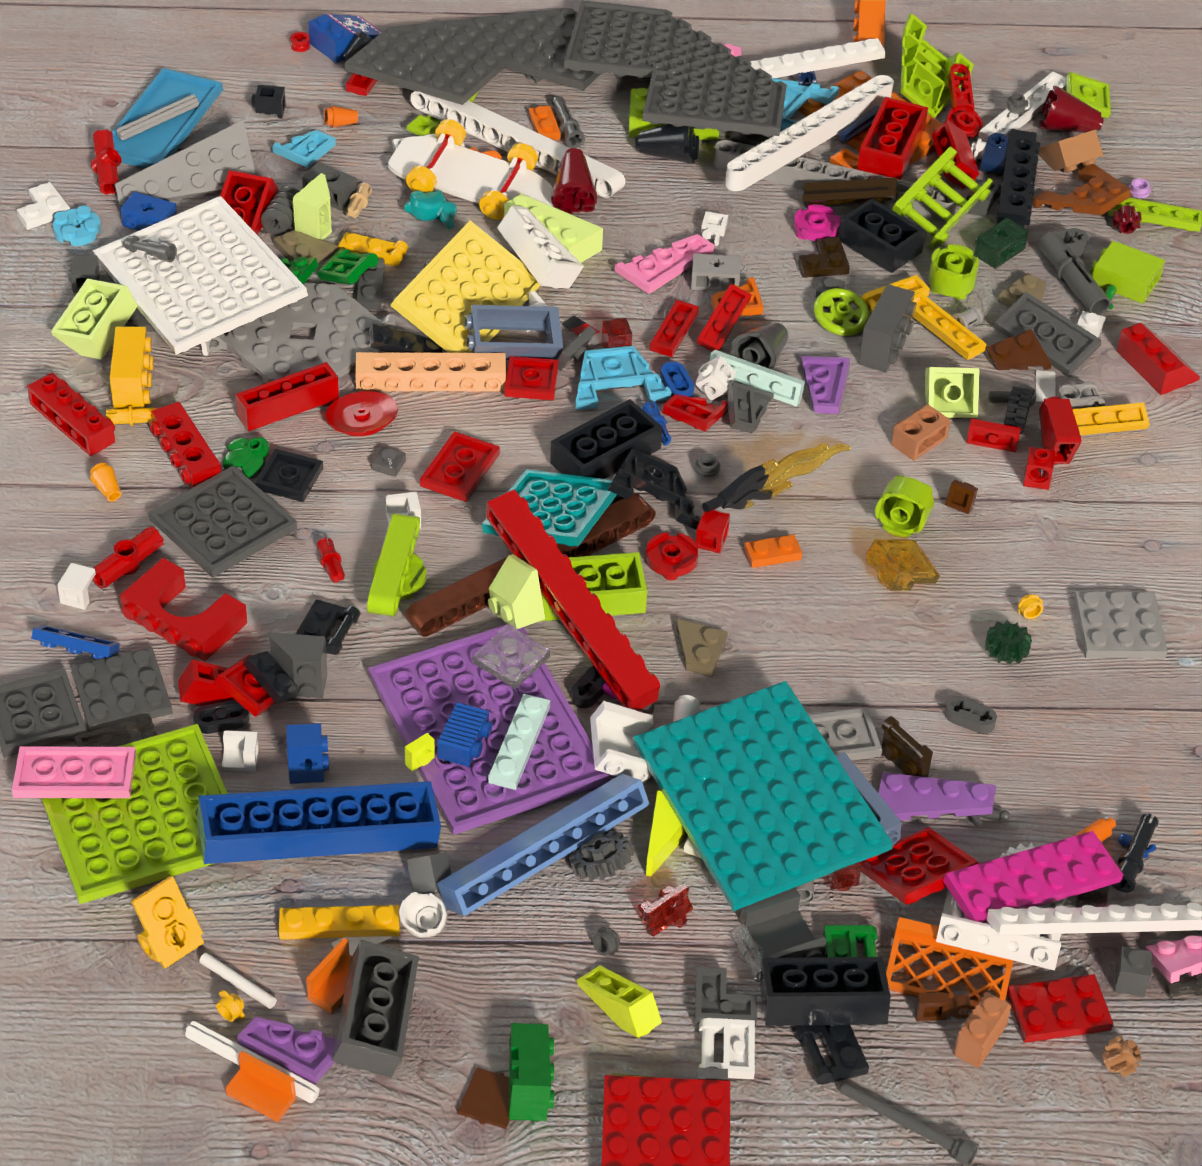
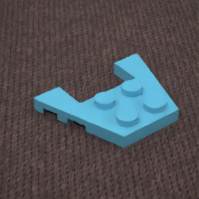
M772 78L776 83L782 81L787 85L780 132L797 123V121L790 118L808 98L828 105L839 95V87L831 86V89L820 88V84L814 83L810 86L799 85L798 81Z
M634 346L587 350L584 353L575 409L598 408V398L595 390L600 389L607 390L609 388L644 385L650 402L671 399L672 392L668 386L665 387L661 383L659 375L657 373L654 374L649 369L648 362Z

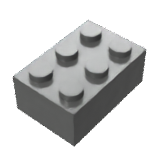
M889 284L886 285L864 326L859 365L887 373L890 365L896 363L899 354L898 349H903L906 342V334L910 335L913 329L914 321H911V317H913L917 303L913 302L914 291Z

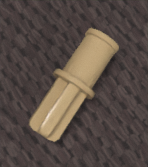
M368 183L359 184L356 193L351 195L350 204L346 212L348 217L357 218L361 210L367 206L368 198L372 193V188H369L370 185Z

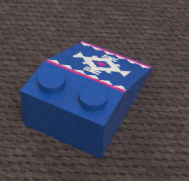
M324 14L308 22L310 45L336 64L346 59L342 54L356 33L359 34L362 30L372 40L382 33V31L361 16Z

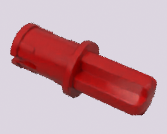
M327 538L320 539L316 546L322 557L321 565L327 570L332 582L338 583L345 578L341 566L342 558L336 552L331 538H328V542Z

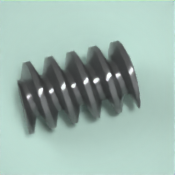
M285 186L277 191L261 216L262 226L268 233L281 236L290 228L294 221L292 201L295 194L300 192L298 189Z

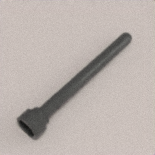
M842 1083L839 1087L841 1094L950 1150L952 1156L956 1157V1161L962 1165L970 1166L979 1148V1144L968 1138L956 1140L849 1083Z

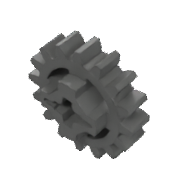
M610 831L607 835H603V833L594 835L592 840L572 851L573 855L569 856L575 875L579 874L580 879L588 876L589 881H593L597 876L603 880L610 875L615 876L617 869L624 870V864L632 862L631 856L634 853L628 837H624L621 832L614 836L613 831Z

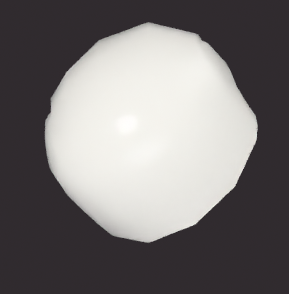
M413 892L402 901L399 909L402 925L410 934L419 938H429L440 933L445 927L448 917L445 904L432 893L419 894Z

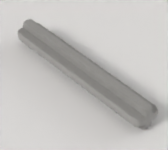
M191 94L121 126L116 130L117 136L121 141L127 140L199 106L198 98Z

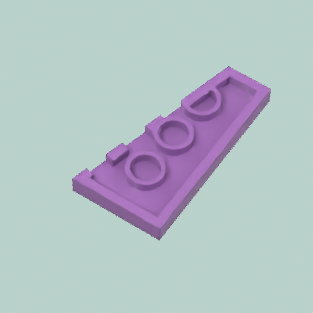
M883 772L878 794L900 821L911 820V816L927 815L928 819L939 818L940 815L953 813L955 817L986 815L993 813L996 785Z

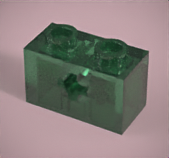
M1006 218L976 238L974 256H978L980 260L996 269L1025 250L1029 231Z

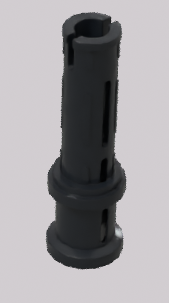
M1144 813L1141 815L1127 852L1120 855L1118 859V867L1123 873L1121 882L1112 884V886L1121 892L1128 893L1134 891L1136 876L1143 870V856L1159 823L1155 816L1152 822L1148 823L1152 814Z

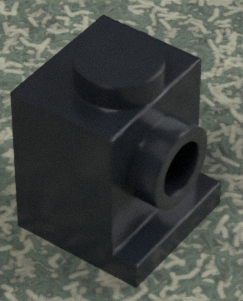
M258 85L256 94H252L251 105L255 107V113L276 114L278 118L282 119L286 107L285 87Z

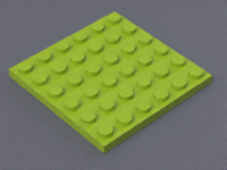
M198 724L118 746L135 747L136 749L130 798H40L79 905L166 879L169 876H176L212 865L204 864L197 822L199 796L228 793Z

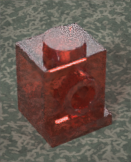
M861 862L826 875L830 890L847 891L850 887L859 885L860 872H862Z

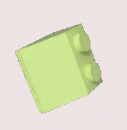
M929 367L925 369L926 405L929 404L947 418H978L979 368Z
M514 554L509 555L489 587L490 598L488 599V605L493 614L499 616L515 629H519L544 620L545 613L537 569Z

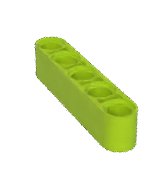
M392 514L370 588L367 613L396 616L419 535L420 517Z

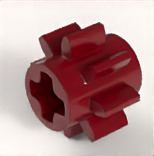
M1122 206L1118 211H1114L1113 227H1119L1120 233H1133L1136 228H1141V212H1135V206Z

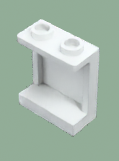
M603 701L590 717L595 770L615 776L625 774L640 779L645 784L652 774L645 760L642 759L634 746L633 737L647 732L652 727L653 715Z

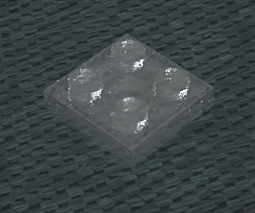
M507 624L472 655V663L516 689L550 658V649Z

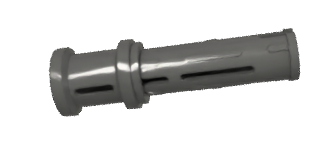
M557 96L552 99L551 107L561 124L560 132L565 137V143L568 147L578 148L585 141L584 133L580 131L579 123L572 118L563 97Z

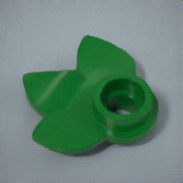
M255 437L250 440L238 438L231 441L226 446L230 452L224 457L223 468L228 469L231 466L236 468L242 467L243 473L247 478L254 476L262 469L264 459L269 454L270 446L268 441L262 437Z

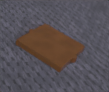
M477 1067L458 1109V1114L478 1120L480 1124L488 1123L507 1129L510 1122L509 1077L504 1076L503 1072L497 1074Z

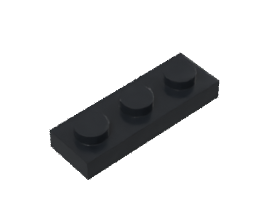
M372 324L369 330L370 348L389 353H442V347L431 338L377 324Z

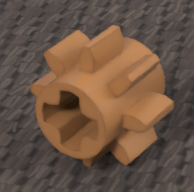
M1121 1035L1109 1040L1108 1045L1105 1046L1106 1050L1102 1053L1107 1069L1112 1073L1120 1072L1122 1077L1136 1072L1135 1068L1139 1067L1138 1062L1142 1059L1138 1045L1133 1040L1124 1041Z

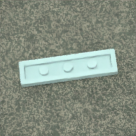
M717 350L711 352L710 361L721 355L736 371L733 382L771 392L774 394V399L796 407L800 404L805 381Z
M523 694L490 771V784L513 790L517 789L550 709V700Z

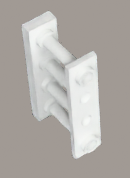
M948 890L936 942L1055 970L1061 947V934L998 935L988 922L981 923L967 919ZM1045 905L1039 906L1040 908H1054Z

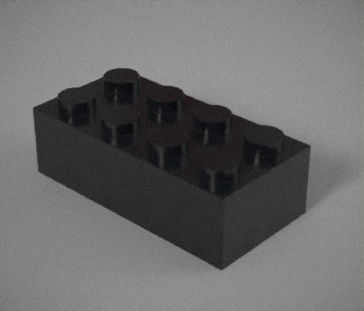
M629 399L552 440L550 463L562 474L605 479L618 472L633 447L649 455L660 450L663 427Z
M883 957L761 959L760 992L765 1026L888 1024L891 995Z

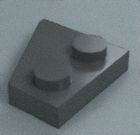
M732 381L727 386L730 428L752 434L757 429L761 421L760 418L765 414L766 407L774 397V394Z

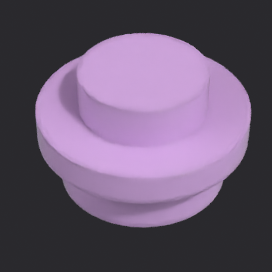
M1134 179L1128 186L1131 189V196L1136 199L1146 198L1151 193L1150 184L1145 179Z

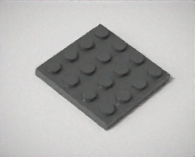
M235 466L229 467L149 512V520L212 578L297 529V521Z

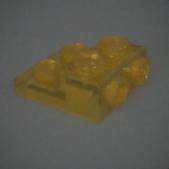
M874 539L866 553L867 564L873 566L878 573L879 582L885 584L889 591H911L915 583H936L940 577L916 540Z

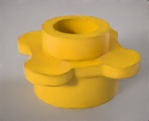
M221 990L219 992L221 999L216 1003V1009L219 1014L230 1022H233L236 1018L243 1020L245 1015L242 1010L244 1008L242 999L234 993L229 995L226 991Z

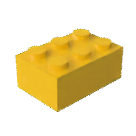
M146 327L115 328L110 371L114 409H126L129 406H133L134 409L146 408V404L151 403V393L148 387H152V372L149 371H154V356L149 354V352H152V338L147 337Z

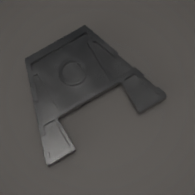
M633 447L610 483L608 491L626 499H629L633 494V488L638 491H646L660 501H668L674 504L676 521L696 530L701 519L699 516L695 517L693 513L695 508L693 501L686 498L685 492L687 488L678 468Z

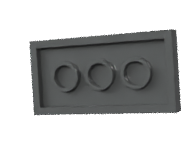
M1027 292L994 322L995 329L1009 338L1032 329L1051 365L1068 376H1071L1101 346L1100 338Z

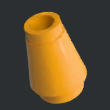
M107 463L95 465L90 470V481L108 501L112 502L119 499L122 493L114 468Z

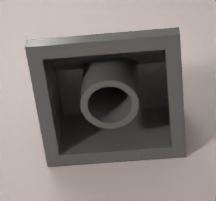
M270 632V654L300 689L297 696L323 698L327 679L325 636Z

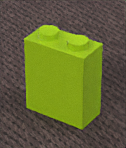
M1112 241L1108 248L1102 250L1099 261L1095 260L1093 262L1090 274H1093L1092 277L1102 289L1106 290L1109 285H1114L1116 287V294L1144 304L1161 279L1165 260Z

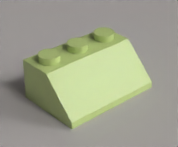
M87 279L51 333L81 356L102 360L114 342L115 328L125 326L137 308L136 302L128 286Z

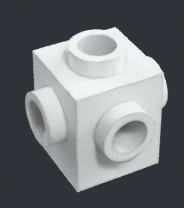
M720 355L702 365L698 371L699 375L695 384L710 400L719 396L724 397L728 394L727 386L734 380L736 371Z

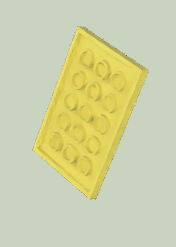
M469 221L393 300L390 306L448 353H471V350L467 349L469 329H465L464 325L465 315L469 314L471 305L523 306L529 300V292L533 290L536 292L540 288V284L525 264L472 221ZM481 329V342H491L501 330Z

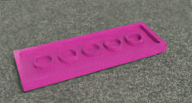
M1090 831L946 873L943 882L967 919L986 923L988 922L986 919L989 909H1001L1003 907L1028 909L1031 906H1043L1119 883L1123 873L1094 831Z

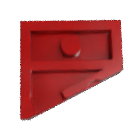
M675 394L663 405L662 413L674 420L691 425L697 430L706 432L728 411L729 407L727 401H722L721 405L706 404L707 398H692Z

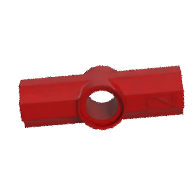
M107 129L97 130L93 133L96 157L91 160V167L98 175L100 192L105 195L115 194V184L119 182L117 166L122 163V159L114 149L113 133Z
M150 526L131 540L117 542L113 548L114 552L93 567L96 575L92 580L95 585L103 589L122 575L136 573L140 568V562L164 545L163 537L157 529Z

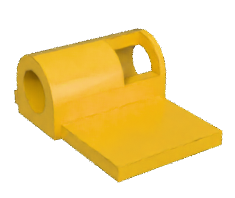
M169 876L131 901L144 928V931L137 936L138 942L145 954L150 959L160 962L162 968H167L204 943L201 937L203 932L192 909L187 907L173 876Z

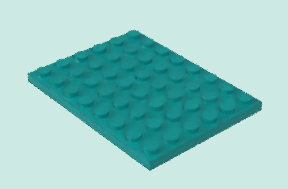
M786 681L633 737L634 746L642 759L645 760L649 771L733 911L892 850L893 842Z

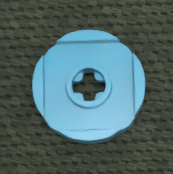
M79 206L77 209L57 212L54 215L53 222L54 236L61 243H64L63 240L69 241L72 246L89 244L96 239V234L101 232L100 218L88 206Z

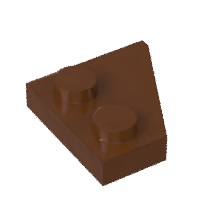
M1032 329L987 347V353L997 370H1028V366H1043V370L1051 369V362Z

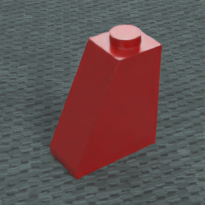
M1056 396L1044 399L1039 408L1043 449L1055 451L1054 464H1070L1082 443L1070 399H1061Z

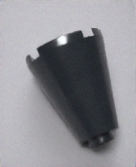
M664 124L641 130L639 135L635 137V146L642 154L694 164V160H697L699 153V136H695V127H675L671 124Z

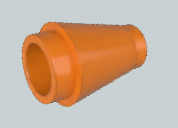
M332 105L330 108L324 109L325 126L335 128L357 124L358 122L357 110Z

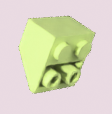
M321 173L300 192L295 194L292 203L295 231L324 240L332 233L330 193L326 177Z

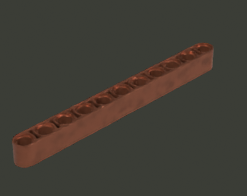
M632 494L629 499L624 498L608 506L579 546H567L557 543L558 549L569 558L589 556L649 525L654 520L656 511L639 494ZM507 557L415 602L407 609L405 613L406 620L421 636L428 637L488 607V599L490 598L489 587Z

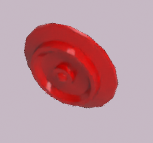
M360 391L336 399L328 406L325 417L327 424L335 431L350 436L363 437L373 435L388 426L396 418L398 407L396 401L387 394L377 391Z

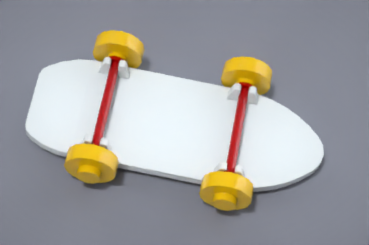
M446 119L440 122L435 131L436 138L428 136L404 138L388 163L389 170L395 175L406 179V183L412 191L427 193L433 192L436 189L479 204L485 216L494 220L503 219L504 203L520 194L556 208L551 203L553 187L544 178L532 171L538 162V155L531 146L523 143L512 146L507 156L508 162L462 147L466 131L455 120Z

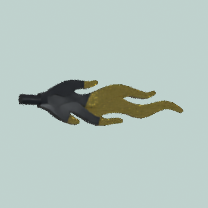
M823 442L817 447L793 452L778 462L771 459L743 473L723 491L719 492L716 498L704 502L702 508L706 513L719 507L737 510L750 508L754 505V502L750 499L765 500L779 495L793 486L789 479L812 473L832 456L840 452L849 451L851 447L847 444H837L829 448V445Z

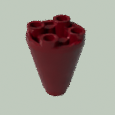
M577 148L566 150L551 192V203L559 210L568 214L583 211L592 212L597 203V191L583 151Z

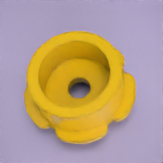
M1026 595L1018 604V612L1027 619H1034L1042 613L1043 601L1038 595Z

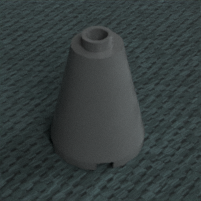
M775 322L743 332L732 341L730 355L773 370L788 340V331L782 324Z

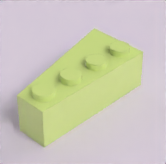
M523 194L504 203V217L512 205L526 207L580 262L602 251V227Z

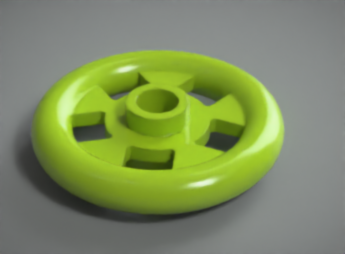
M833 288L826 290L817 297L814 303V315L819 324L827 331L836 335L852 336L862 332L870 317L869 308L865 301L859 295L847 289ZM832 298H841L842 301L834 302ZM850 303L855 304L858 309L854 310ZM823 306L830 307V313L824 312ZM853 317L859 320L855 325L850 322ZM832 320H833L834 322L838 323V324H843V325H842V326H839V325H837V324H834V323L832 322Z

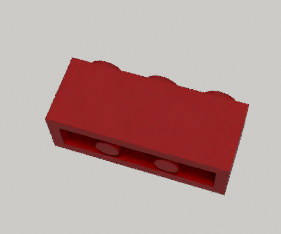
M946 120L931 134L938 158L949 147H952L957 151L953 159L954 165L975 180L980 173L966 132ZM943 171L946 178L963 189L966 187L952 174Z

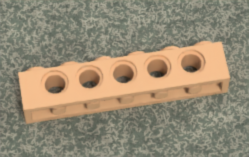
M356 352V391H505L506 355L505 353Z

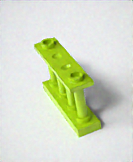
M949 147L892 208L897 214L910 217L934 237L928 247L931 250L937 244L942 246L950 235L948 233L979 200L983 202L991 193L989 187L993 180L989 178L980 186L954 165L953 159L957 151L952 147ZM943 171L945 173L949 172L975 194L967 201L941 180L940 175ZM929 186L932 188L935 186L960 206L961 209L953 215L929 196L926 189ZM916 200L918 202L922 201L947 222L941 230L913 208L914 205L912 204Z

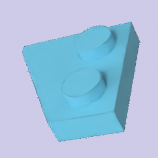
M315 130L303 136L291 138V143L283 146L279 142L274 143L273 153L309 168L331 150L336 143L334 137Z

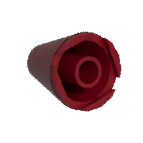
M1053 86L1054 91H1049L1041 113L1045 116L1044 120L1039 119V128L1079 133L1093 130L1100 131L1104 121L1100 111L1062 88Z

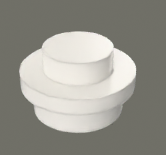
M978 138L977 142H973L971 147L975 161L978 159L982 160L987 142H983L980 138Z

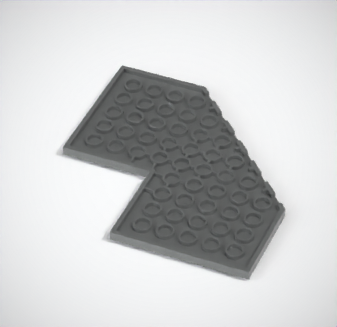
M581 0L564 59V68L572 71H592L596 74L612 73L616 76L630 75L640 79L651 78L643 111V121L651 124L664 123L675 127L691 126L696 129H717L721 132L762 134L766 137L780 136L787 87L782 81L776 83L772 80V75L761 68L757 70L752 68L750 61L742 56H733L731 49L721 43L714 44L711 42L712 37L702 31L695 32L692 30L691 24L681 18L676 20L672 17V12L667 9Z
M572 8L388 27L345 62V71L461 105L466 103L504 68L583 91L601 75L592 71H572L564 68V59L578 14Z

